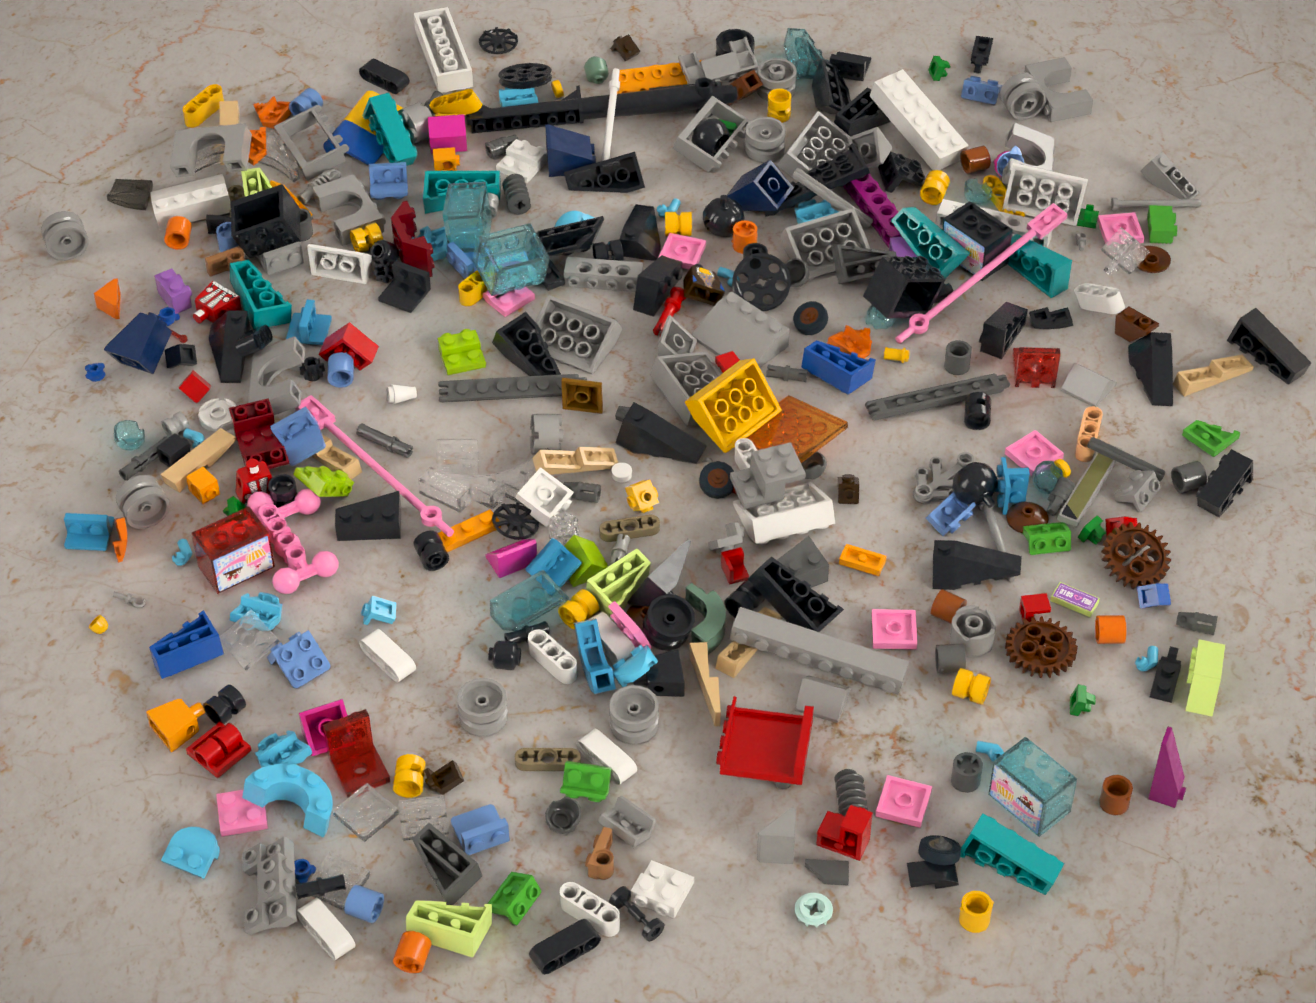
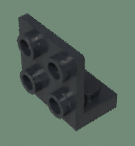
M837 52L836 55L831 54L829 62L837 66L838 73L842 78L864 81L871 63V57Z
M890 151L884 163L878 166L885 190L890 193L900 185L902 180L922 187L925 183L921 164L917 160L906 158L900 153L896 154Z
M395 261L392 264L393 281L381 293L378 301L411 313L431 290L430 274L419 268Z

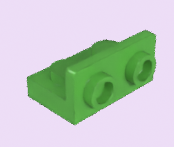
M1065 523L1023 526V535L1029 542L1030 555L1071 550V530Z
M566 761L560 793L566 794L565 796L570 798L583 796L588 797L590 801L601 802L609 795L612 768Z
M511 872L487 904H492V913L507 916L512 925L517 926L541 894V889L533 875Z

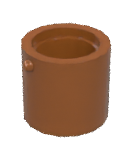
M984 145L967 149L960 153V162L965 173L970 174L990 168V154Z
M941 589L932 604L931 615L952 624L956 611L966 606L967 600Z
M1111 775L1105 778L1099 800L1103 811L1110 815H1121L1128 810L1133 791L1130 780L1121 775Z

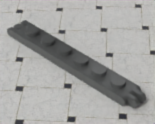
M993 373L867 401L865 407L868 409L867 411L871 419L875 421L965 401L967 395L973 392H983L987 395L1001 393L1010 386L1006 375L997 376V374Z
M578 374L439 381V387H447L439 389V395H447L440 396L439 402L562 396V378L587 380V378L579 377Z

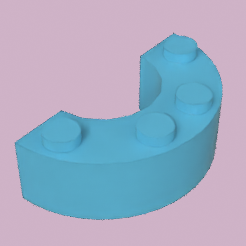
M274 764L256 770L245 779L243 799L262 808L275 800L294 802L305 813L303 828L324 838L329 827L333 800L327 784L317 774L296 764Z

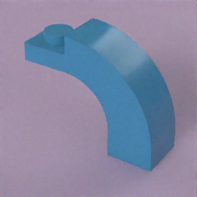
M593 618L575 622L578 652L591 691L597 694L615 690L616 686L612 667L609 666L604 655L597 619Z

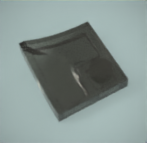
M115 179L111 191L107 194V201L126 208L146 210L153 182L152 180Z

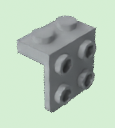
M299 242L257 256L268 275L304 263L302 247Z

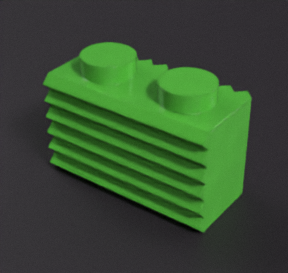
M1149 205L1147 214L1149 242L1171 244L1173 237L1177 236V225H1174L1176 223V213H1173L1172 206Z

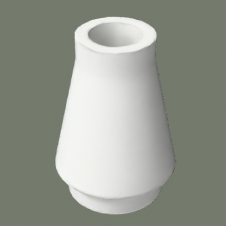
M391 384V386L386 387L388 403L396 404L417 397L415 386Z

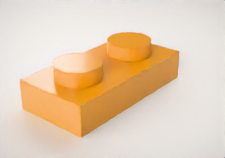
M846 544L839 558V564L880 576L887 556Z

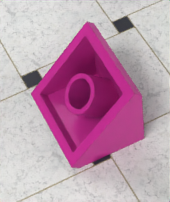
M464 114L428 117L431 154H433V149L455 147V152L467 151Z
M523 539L487 553L485 556L498 577L502 578L526 568L537 556V543L535 539Z
M343 699L299 713L302 734L307 745L312 750L311 756L355 743Z

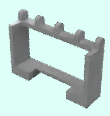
M712 96L678 136L672 149L707 172H710L712 167L719 169L722 164L718 158L727 159L729 157V153L725 150L728 146L733 149L738 146L734 139L736 136L740 138L745 137L744 128L750 120ZM710 114L721 120L736 123L738 127L714 157L688 141L696 127L703 120L707 119Z
M316 105L274 126L279 140L285 149H289L307 181L326 170L346 162L344 153L349 150L347 144L342 146L338 144L343 140L341 135L333 137L331 134L335 131L334 125L326 126L324 124L328 120L327 115H318L322 111L320 105ZM318 123L336 149L307 163L290 136Z

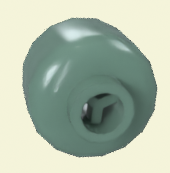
M598 56L591 57L584 65L589 82L600 84L608 78L609 72L606 61Z

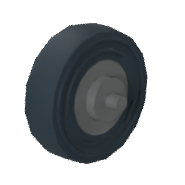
M930 835L921 839L918 853L921 858L930 863L951 865L959 861L961 846L951 838Z

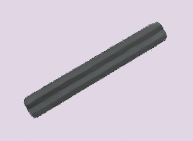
M1091 437L1088 442V448L1134 470L1154 471L1158 481H1161L1165 475V470L1102 440Z

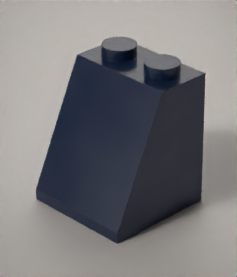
M545 125L549 177L564 176V172L596 163L595 147L590 142V136L552 125Z
M769 160L743 174L727 196L732 200H736L742 206L743 211H776L794 187L775 164Z
M140 312L105 346L104 351L120 364L154 374L172 331L167 327V323L159 320L160 317L151 312H148V315Z

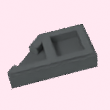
M805 859V867L812 870L824 884H849V861Z

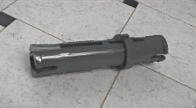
M363 423L357 428L356 434L385 447L391 453L396 452L406 458H409L413 453V446L400 441L398 437L388 436Z
M164 436L163 439L144 453L133 457L129 464L119 470L121 478L126 481L137 472L144 471L149 463L159 457L157 446L169 437Z

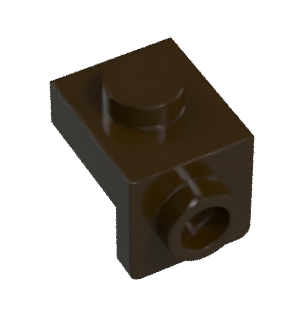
M629 34L614 39V44L610 48L612 52L617 49L624 61L640 53L639 48Z
M844 474L842 477H838V503L858 504L859 478L852 474Z
M453 760L435 772L429 768L424 770L427 777L425 779L427 786L431 791L435 790L440 795H444L464 782L460 769Z

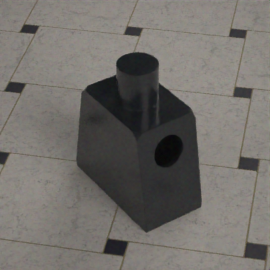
M679 650L654 655L658 662L633 682L634 685L647 684V688L656 696L684 697L685 682Z

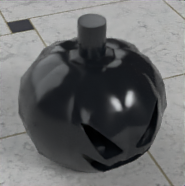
M716 118L705 119L696 127L691 141L694 145L714 157L718 152L717 148H719L720 142L723 146L729 139L730 134L727 126L721 120Z
M721 195L720 198L713 199L705 206L703 211L704 226L707 227L709 232L718 237L733 235L735 223L745 219L742 206L727 195Z
M972 462L956 473L953 478L952 489L955 496L968 506L973 502L977 506L984 501L988 508H991L995 505L991 497L997 489L998 478L993 469L987 464Z

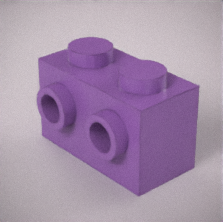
M171 268L154 275L158 294L168 307L175 310V314L192 308L190 298L192 291L188 285L185 286L180 274H176Z

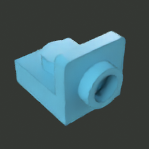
M372 596L369 602L364 603L362 607L363 624L368 625L371 619L393 624L396 619L397 603Z

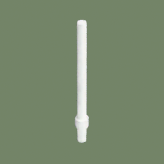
M617 68L613 69L612 79L609 81L610 96L602 161L609 159L617 91L620 88V70Z

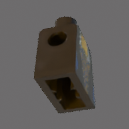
M700 264L691 266L683 279L684 297L715 306L725 294L717 274L714 271L704 269Z

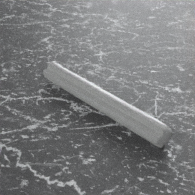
M795 169L792 174L795 180L840 211L854 208L860 224L865 228L870 227L873 222L872 218L801 169Z

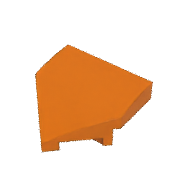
M275 96L267 103L259 104L258 102L253 104L262 126L275 129V125L286 121L292 114L289 109L290 102H277Z
M260 127V130H250L252 137L248 162L253 166L267 155L266 127Z
M845 325L844 332L841 331L830 336L827 344L839 347L841 352L850 355L852 352L857 353V357L864 359L870 355L871 351L870 328L854 330L849 325Z
M124 517L114 519L120 540L113 541L112 545L114 546L118 563L123 561L127 547V528Z

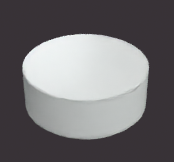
M627 463L615 464L611 469L612 478L620 483L629 481L632 478V467Z

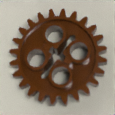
M1132 522L1127 527L1121 524L1119 529L1115 527L1102 545L1105 547L1101 550V553L1105 555L1101 560L1108 562L1104 568L1112 570L1109 576L1116 575V582L1123 580V587L1130 583L1131 588L1134 590L1137 585L1145 586L1159 583L1166 576L1165 572L1170 569L1168 564L1171 562V559L1167 557L1171 551L1164 549L1168 543H1161L1163 536L1156 537L1157 530L1155 529L1150 532L1149 525L1143 529L1140 522L1135 527ZM1134 539L1137 540L1140 543V545L1136 544L1134 542ZM1150 546V548L1145 550L1140 556L1135 557L1129 564H1127L1126 566L1122 565L1123 563L1127 562L1132 556L1137 555L1144 547ZM1118 551H1122L1125 556L1119 554ZM1148 556H1151L1154 561L1150 560ZM1132 567L1138 569L1139 572H1135Z
M1043 616L1040 617L1039 621L1031 617V622L1023 619L1022 624L1017 622L1015 628H1010V633L1007 634L1005 643L1006 656H1010V663L1015 662L1016 669L1023 668V674L1031 671V677L1038 673L1039 678H1042L1043 674H1047L1051 678L1053 672L1060 676V670L1067 672V668L1072 667L1073 661L1076 660L1077 639L1072 638L1073 632H1067V626L1059 627L1060 621L1053 624L1052 618H1049L1046 622Z

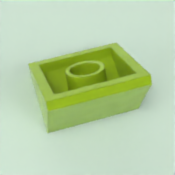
M573 535L564 545L569 552L582 562L580 567L568 579L572 587L587 583L588 579L609 566L596 544L591 540Z

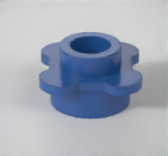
M171 307L161 309L158 314L159 320L167 323V326L180 319V315L175 314V310Z
M103 363L86 365V378L93 382L102 380L106 375L103 370L105 365Z
M306 859L294 861L295 879L300 884L308 882L309 876L316 872V867L310 865Z

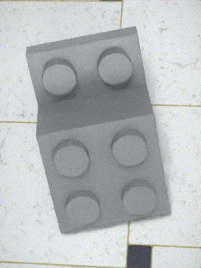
M791 442L751 452L750 468L730 473V479L744 509L783 500L785 484L803 480L806 476Z

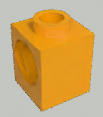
M455 147L433 149L435 171H457L456 166H460L459 155H455Z
M204 467L186 476L189 491L202 504L220 495L218 480Z

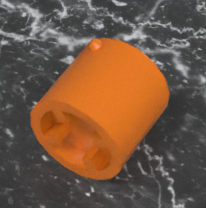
M174 216L168 220L164 237L167 246L176 250H181L188 246L192 229L191 222L188 219Z
M743 220L735 223L733 226V239L731 242L736 252L743 254L745 246L757 243V226L753 222Z
M1124 615L1096 616L1095 637L1097 644L1125 643L1126 620Z
M404 932L393 958L394 965L407 973H420L424 968L432 945L430 939L419 932Z

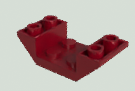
M403 201L391 217L393 243L399 250V258L402 263L427 271L430 277H433L432 269L435 268L431 257V254H433L432 245L427 243L425 236L415 238V233L417 232V226L413 220L416 218L415 210L413 207L410 208L408 201Z
M269 398L229 408L244 466H246V462L249 459H257L258 462L264 461L268 469L290 464L285 447L282 446V443L274 435L270 427L275 424V419Z

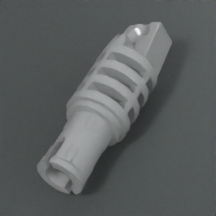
M334 168L329 171L326 170L308 184V188L297 195V199L305 205L314 198L312 187L339 179L341 177L340 171Z

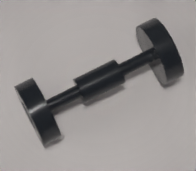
M626 886L618 888L611 895L609 903L617 909L625 905L628 908V912L639 923L642 922L645 925L642 936L649 942L655 940L664 930L665 924L659 918L648 922L645 919L646 915L635 905H631L628 902L631 897V891Z

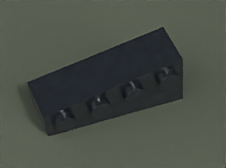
M1254 308L1238 320L1227 339V342L1230 344L1235 343L1240 346L1239 350L1244 354L1250 353L1254 356V361L1258 364L1268 366L1271 373L1288 385L1304 375L1311 365L1307 357L1257 308Z
M770 557L748 580L786 622L820 632L844 610L839 605L835 606L829 602L827 596L823 593L821 595L810 588L811 585L808 582L799 580L794 576V572L775 558Z

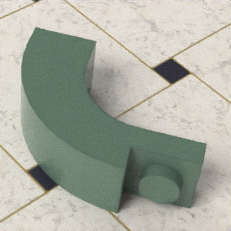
M691 583L686 587L685 600L705 617L700 624L691 630V643L707 642L709 655L720 645L724 638L726 609L722 599L714 590L706 594L702 588H698Z

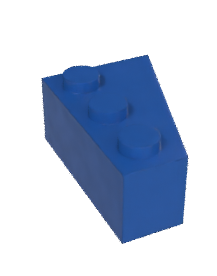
M816 340L804 348L801 368L807 369L809 373L849 395L872 379L876 359L869 358L868 361L857 357V353L852 352L850 355L841 352L839 347Z
M204 610L191 623L187 621L182 624L183 628L175 634L170 632L149 647L154 666L161 679L224 654L219 634Z

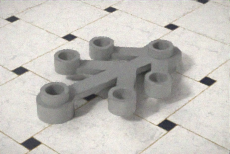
M968 452L960 453L957 457V464L942 475V459L932 457L929 467L932 469L933 482L929 485L927 484L928 470L926 468H917L915 477L918 480V485L913 490V498L920 503L930 502L933 498L946 499L953 493V489L948 491H938L937 489L952 488L953 480L950 479L964 466L974 462V456Z

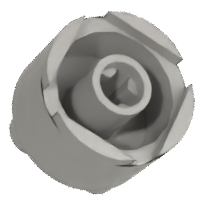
M421 102L398 111L403 117L405 129L410 133L412 144L429 138L428 117H432V114L426 106H421Z
M561 414L531 415V454H536L539 450H561V443H559L563 442V429H559V426L562 425Z
M975 605L964 606L958 609L952 619L951 644H964L966 658L990 652L996 630L994 615L987 609L983 611L979 609V606Z

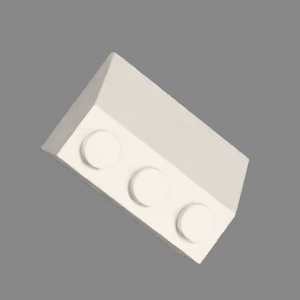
M308 244L307 246L311 275L366 284L373 271L372 255L313 244Z

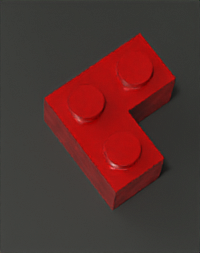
M349 322L325 338L318 355L328 362L332 354L347 353L353 358L354 366L358 370H362L373 362L379 346Z
M850 805L845 817L842 814L827 811L817 831L816 845L860 861L870 841L873 812Z

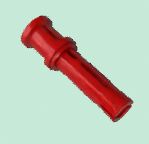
M673 287L671 289L670 297L664 302L665 308L653 328V333L656 336L659 333L661 336L667 317L670 315L673 317L675 313L680 311L681 303L686 299L683 288Z

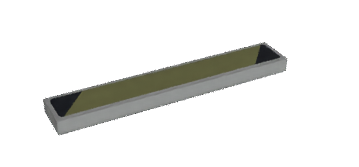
M1097 452L1058 514L1057 520L1078 527L1117 461Z

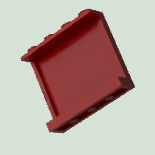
M733 696L732 705H727L726 718L729 720H724L723 734L725 736L721 735L719 749H722V751L717 752L716 764L720 765V775L802 785L813 724L814 707L805 706L803 716L736 707L737 697Z

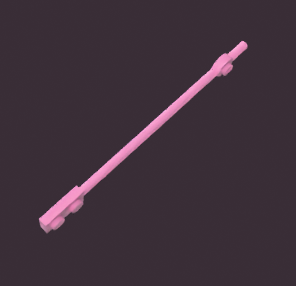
M1051 204L1027 224L1026 229L1029 231L926 314L912 315L909 320V327L895 338L896 341L901 344L913 333H925L929 327V320L1034 236L1041 240L1067 219V213L1056 204Z
M312 395L301 400L300 406L295 408L296 411L306 406L318 421L320 430L326 427L396 491H400V494L421 512V522L425 526H437L448 537L453 535L454 530L442 520L440 508L423 504L333 423L336 422L335 415Z

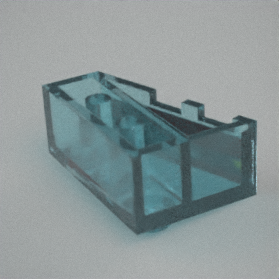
M787 28L784 49L787 60L796 67V78L814 79L821 59H824L822 51L814 46L815 42L805 29Z

